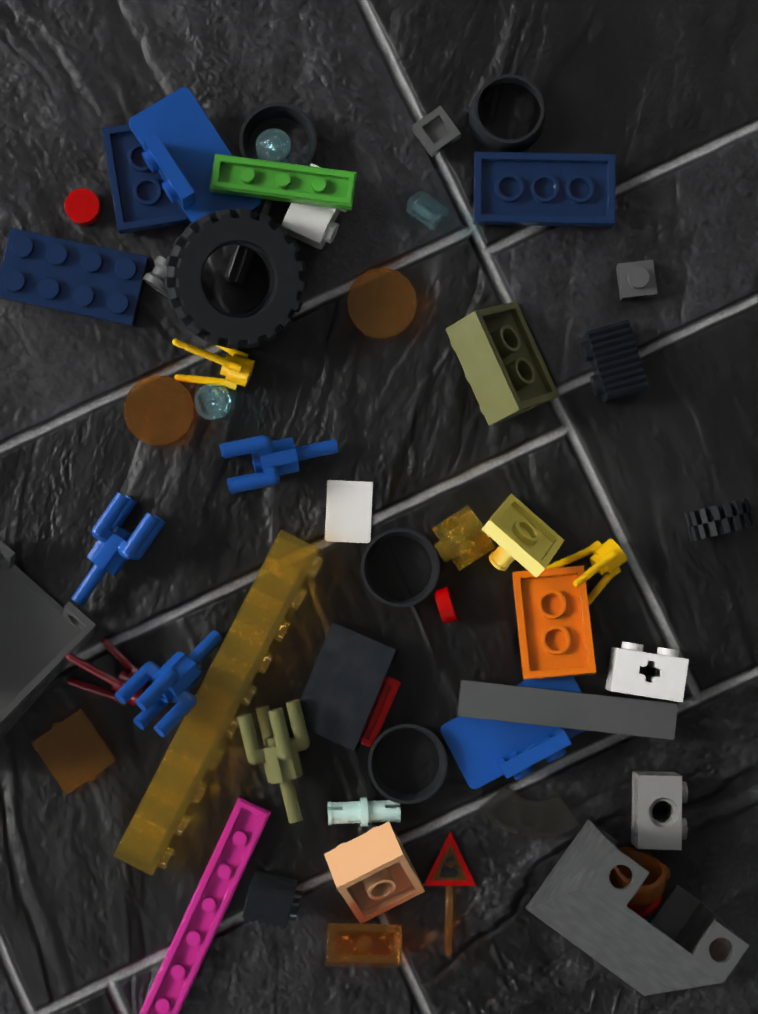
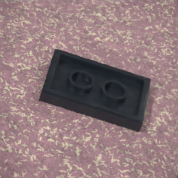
M332 622L300 699L307 730L353 751H358L399 650Z

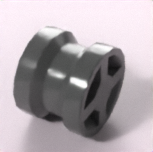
M158 255L154 260L155 267L152 272L145 274L143 280L158 292L169 297L164 280L167 273V267L165 266L167 259Z

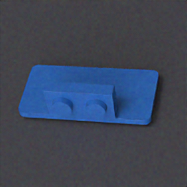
M182 87L129 119V127L145 151L142 153L143 159L153 173L159 172L164 180V183L161 185L172 203L175 201L179 203L191 223L205 215L220 210L241 208L249 209L253 212L259 208L261 204L259 198L211 192L210 183L215 154L232 156V154L188 88Z
M573 676L524 680L517 684V686L581 692ZM460 716L444 723L440 728L447 746L469 787L472 789H478L502 775L507 779L513 776L515 780L527 776L534 771L532 765L546 759L547 763L565 755L567 752L564 748L572 744L569 739L585 731Z

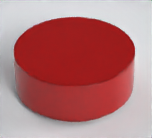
M79 188L73 190L66 197L64 208L72 222L80 226H88L99 219L102 205L94 192L89 189Z
M446 586L435 590V600L442 621L446 624L458 621L456 607L449 587Z

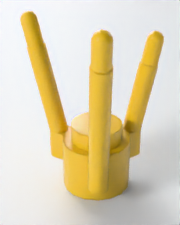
M173 339L172 344L174 346L222 365L220 375L226 376L223 379L177 374L175 375L176 381L223 386L235 391L238 385L247 386L255 364L254 360L248 359L249 354L237 349L216 345L228 353L224 358L190 343Z
M611 538L603 544L597 540L589 547L548 565L546 569L564 567L593 554L589 558L592 567L573 582L575 587H579L597 572L601 575L605 574L587 595L588 605H590L610 580L621 572L619 566L627 561V557L621 547Z

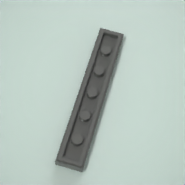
M461 679L457 716L674 740L678 704Z

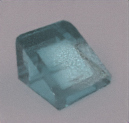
M423 191L412 195L407 201V213L434 231L448 213L446 207Z

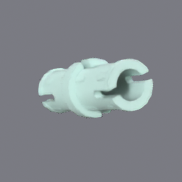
M360 797L359 801L350 802L327 801L328 825L360 823L361 827H368V823L388 821L400 823V803L391 800L368 801L367 797Z

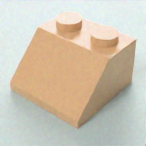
M389 821L371 828L368 832L348 842L339 844L335 849L324 854L336 888L360 924L425 892L400 839Z

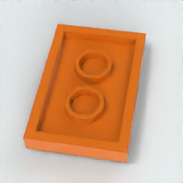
M584 565L545 569L537 578L529 571L512 572L523 681L596 674L586 581L579 587L573 585V582L585 572Z

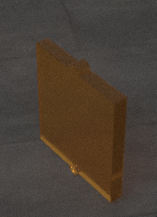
M82 709L63 722L54 723L52 725L53 729L32 742V745L66 795L86 781H94L96 774L116 761V758Z

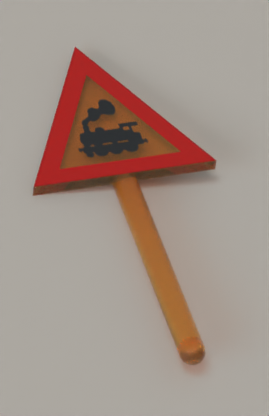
M449 831L423 886H446L445 954L447 956L452 954L453 886H476L460 850Z

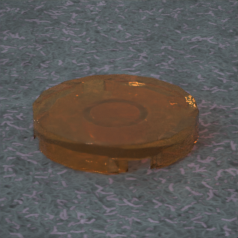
M388 268L370 269L358 276L350 287L347 298L349 316L355 327L366 336L376 339H387L397 334L399 335L406 331L414 320L417 308L415 289L409 279L396 270Z
M153 375L140 380L130 389L124 402V418L129 430L139 440L152 446H168L180 441L189 431L190 427H192L195 420V403L191 393L180 381L168 376Z

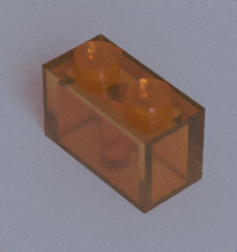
M328 923L325 934V967L398 968L402 964V925Z

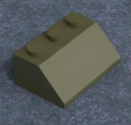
M517 301L476 310L445 329L451 341V346L456 352L465 372V377L476 396L481 413L485 416L489 426L511 419L560 397Z

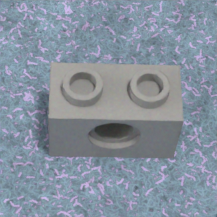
M632 771L631 843L637 849L682 850V840L687 839L688 833L687 820L682 818V803H687L688 786L686 781H682L681 775L676 772ZM660 801H666L668 805L667 814L660 819L653 818L652 809L654 805Z

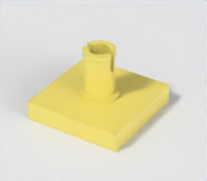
M512 493L481 529L499 545L489 555V560L495 568L500 571H506L509 565L514 560H517L536 578L546 569L565 541Z

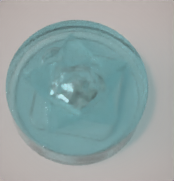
M275 128L263 131L256 140V152L259 160L286 163L292 154L289 136L284 131Z
M220 384L204 385L195 394V408L198 414L205 419L214 420L227 415L231 408L230 393Z

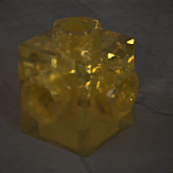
M468 505L432 528L438 539V542L434 544L435 549L445 563L451 559L459 571L495 548L490 537L481 530L484 525Z

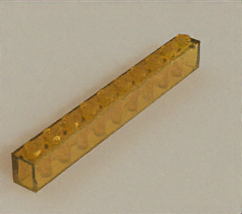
M280 530L195 695V706L185 715L113 855L114 857L151 876L159 867L165 870L175 849L169 847L175 834L182 837L191 820V817L186 813L192 801L199 804L208 784L203 782L208 770L210 769L215 772L225 753L219 749L225 737L232 739L239 726L236 715L241 705L249 706L258 687L252 685L258 672L266 673L274 657L273 654L269 653L274 641L281 642L291 624L285 621L291 608L298 610L307 593L306 590L302 589L307 576L314 578L323 562V559L318 557L321 551L319 548Z

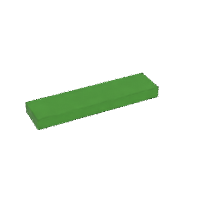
M215 154L210 190L213 193L352 211L357 172Z

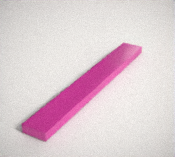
M239 796L139 1014H179L269 819L271 810Z

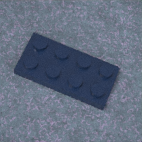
M475 152L473 225L613 227L615 224L616 154Z
M10 228L0 269V299L135 327L145 283L143 277L147 273L150 260L147 256Z

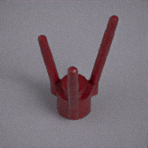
M103 638L101 640L102 645L129 671V674L122 671L118 678L73 654L66 655L68 661L113 685L111 688L113 691L73 678L67 679L68 685L112 699L123 706L126 705L122 704L115 697V693L139 668L134 666L108 639ZM147 682L127 703L135 707V701L145 691L149 682Z

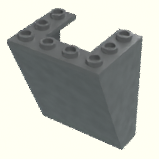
M1 540L0 741L70 663L66 659V655L73 654L76 656L93 637L96 624L70 601L63 608L15 565V552Z
M588 819L528 903L526 909L644 996L724 983L750 945L710 908L678 884L674 885L649 922L630 909L627 904L650 872L621 852L616 846L618 841ZM617 865H625L632 872V880L624 888L614 887L609 880L610 871Z

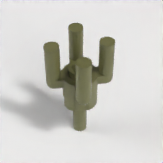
M300 699L286 702L293 738L289 737L282 708L270 710L269 705L255 708L264 743L261 747H259L252 714L247 713L237 716L247 760L252 765L263 763L268 783L280 784L289 823L303 820L293 779L303 775L298 752L304 751L310 746Z

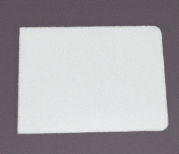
M327 480L325 540L327 542H370L373 482Z

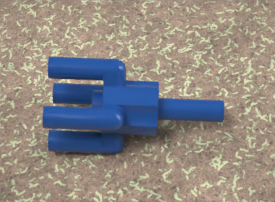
M260 435L219 444L221 456L224 459L250 453L252 456L255 473L227 478V485L231 494L274 486L279 483L281 475L299 472V461L339 452L336 439L295 447L292 437L272 441L269 436Z
M117 492L92 528V535L98 541L87 555V558L94 565L71 599L83 606L106 572L117 576L128 559H141L166 521L155 514L152 515L147 512L131 534L121 525L137 501L126 494L124 496Z
M213 630L188 656L182 652H176L161 668L152 661L146 662L115 693V697L122 704H126L149 680L152 682L135 701L136 705L142 710L133 719L137 727L144 730L170 702L176 703L154 726L157 734L165 737L195 706L196 698L189 690L201 678L200 674L202 671L198 665L223 641L222 636L217 631Z

